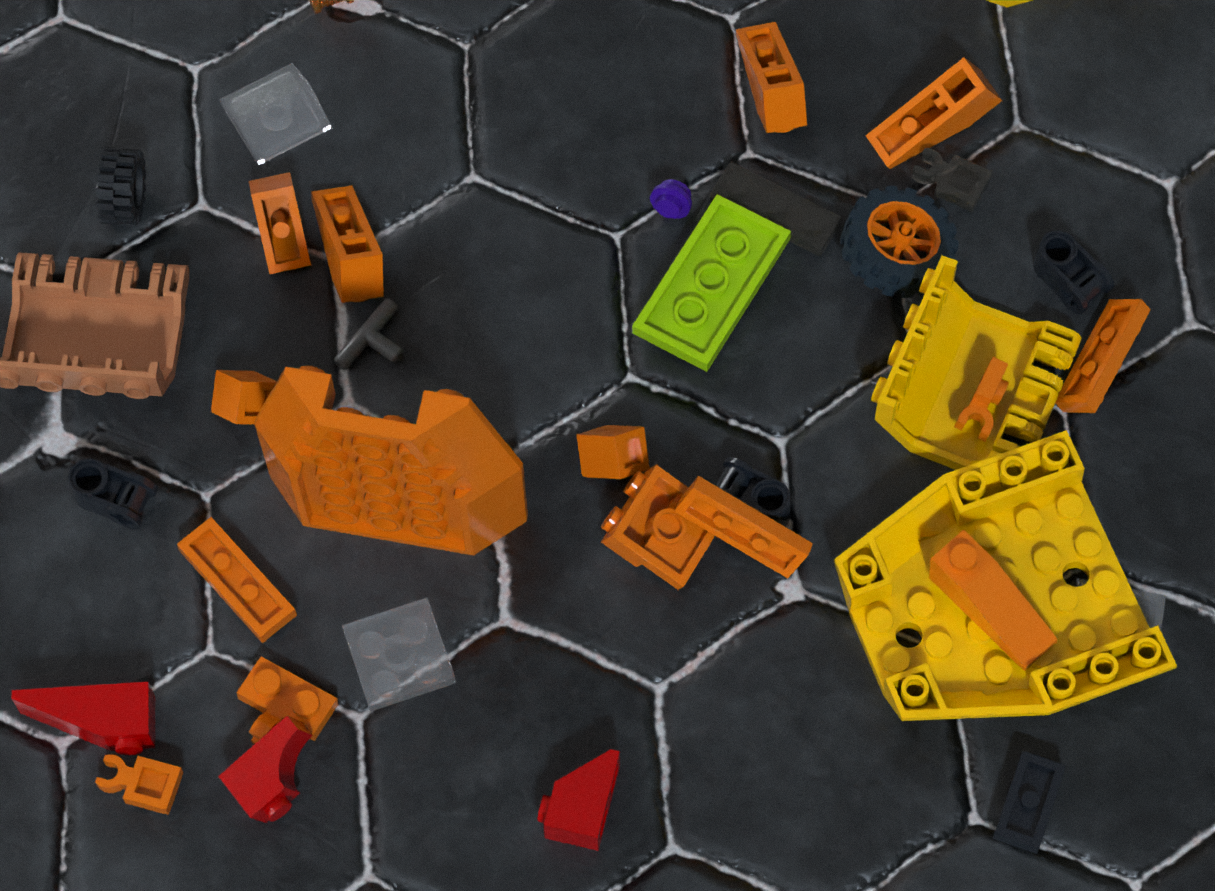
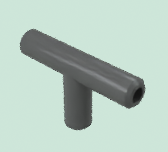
M385 298L336 355L334 362L339 368L347 370L367 346H370L393 363L398 362L402 358L404 349L379 333L398 310V306L393 300Z

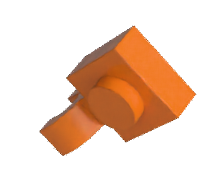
M992 357L968 407L964 408L954 425L955 428L962 431L968 420H977L981 424L978 439L986 442L994 424L993 416L987 408L990 402L998 406L1007 389L1009 382L1002 379L1008 363Z

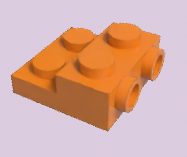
M658 465L645 471L644 474L637 471L632 476L623 491L629 496L623 508L620 509L615 506L601 525V528L607 532L601 541L602 544L635 567L645 566L677 590L685 586L715 536L674 512L679 499L689 487Z

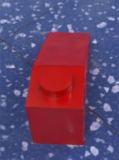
M149 682L12 690L11 699L20 714L109 751H115L121 755H137L142 753L143 749L155 748V695Z

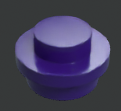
M668 179L663 181L653 189L650 195V202L653 208L666 218H683L688 215L692 207L689 188L677 180Z

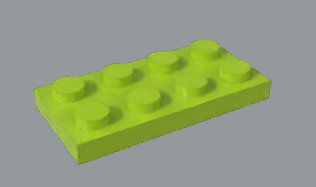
M717 194L632 325V334L707 372L790 241L791 231Z

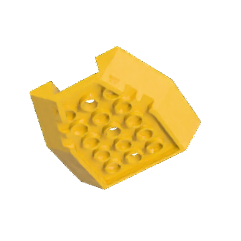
M1067 430L943 474L834 559L852 623L882 694L901 721L1051 715L1177 668V664L1159 626L1149 627L1082 484L1085 468ZM962 530H965L997 561L1058 639L1057 643L1026 671L1021 669L929 579L931 558ZM1077 568L1085 572L1088 581L1082 586L1074 587L1065 582L1063 573L1068 569ZM909 628L916 630L921 635L922 640L917 646L907 648L898 643L896 635L901 630Z

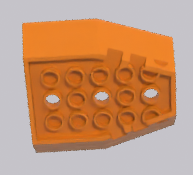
M301 366L299 369L285 367L256 417L255 428L270 478L303 526L474 556L527 522L528 509L523 462L471 398L464 397L457 391L450 389H440L437 392L424 390L417 422L412 424L405 418L395 415H386L382 419L365 416L360 411L348 407H341L336 411L332 410L336 393L331 374H326L322 369L314 366Z

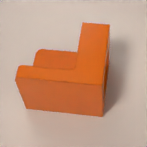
M216 370L211 411L234 424H255L258 413L277 381L255 371Z
M605 425L576 435L583 477L623 479L634 475L637 471L643 472L650 469L644 426Z

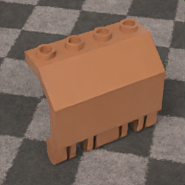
M19 252L16 257L12 277V307L3 354L0 358V387L14 389L19 385L35 386L46 392L73 389L93 396L104 395L105 392L123 393L127 397L134 399L163 396L175 378L185 319V301L189 283L188 265L168 264L165 272L164 263H153L147 290L136 289L139 278L137 261H126L124 267L122 260L84 257L83 261H81L80 257L70 256L66 264L64 282L56 283L52 282L55 272L53 255L43 254L40 259L39 254Z

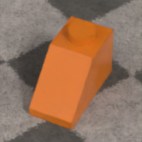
M290 172L249 181L269 274L311 266Z

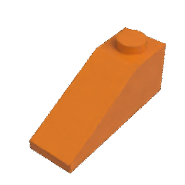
M776 22L736 29V37L756 109L766 133H785L794 128L807 126L804 82Z
M963 57L865 136L885 165L891 169L970 127L998 105L1002 99L982 71Z
M353 186L311 191L312 202L332 281L341 302H363L372 298L384 297L383 254Z
M962 530L931 558L929 579L1021 669L1026 671L1057 643L1058 639L997 561L965 530Z

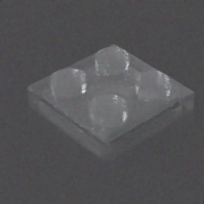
M428 598L342 625L370 712L456 683Z

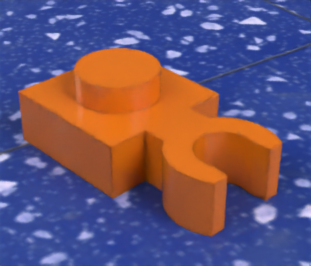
M112 754L104 756L103 761L105 765L118 769V772L110 780L97 777L95 783L100 790L106 793H116L124 789L123 800L126 804L169 815L184 773L181 767L137 756L134 768L126 766L119 756Z

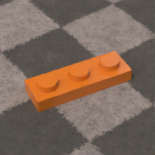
M1109 299L1067 376L1061 391L1058 393L1055 404L1062 412L1096 413L1151 310L1142 299Z
M700 476L694 480L682 495L674 510L675 513L787 579L807 558L813 545L812 542L796 534L794 531Z
M212 517L177 543V547L182 555L262 643L297 616L295 608Z

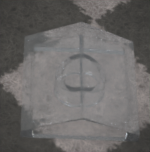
M293 63L219 99L258 165L332 129L331 123L310 83Z

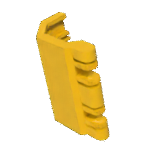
M942 255L936 269L928 268L923 277L919 292L923 293L924 297L920 306L916 304L911 305L903 328L909 331L904 342L895 341L887 362L888 365L893 367L887 379L881 376L878 379L871 401L877 403L875 420L909 452L957 470L1020 447L1015 443L1002 439L1004 433L1024 439L1030 443L1041 439L1042 431L1046 427L1058 398V393L1063 386V380L1058 375L1033 366V363L1037 361L1056 369H1069L1082 337L1076 331L1051 321L1028 322L975 302L954 281L958 261ZM992 357L1008 363L1002 379L1008 381L1009 384L999 405L997 406L990 402L987 408L993 416L994 424L988 439L984 442L978 439L981 424L977 420H968L962 431L955 428L954 425L963 409L968 407Z

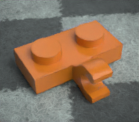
M262 656L236 692L239 700L263 713L255 720L249 730V734L253 735L251 742L254 744L286 716L303 722L313 735L310 739L315 741L339 705L338 699Z

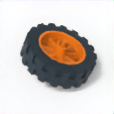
M886 186L883 191L876 188L869 191L866 198L864 196L859 198L845 222L840 237V244H844L841 251L845 261L850 262L851 266L849 269L855 277L860 275L864 279L863 284L872 290L876 287L882 290L881 294L893 297L894 293L901 294V298H912L916 293H919L920 296L924 295L919 292L927 269L935 270L942 255L955 260V253L959 245L958 240L954 238L957 233L954 223H949L947 211L943 207L938 208L934 205L935 200L926 194L924 197L917 195V190L907 187L904 191L898 190L897 186ZM889 223L890 230L881 224ZM872 233L883 239V241L876 242ZM915 234L918 235L920 239L914 238ZM914 250L926 252L927 257L921 259Z

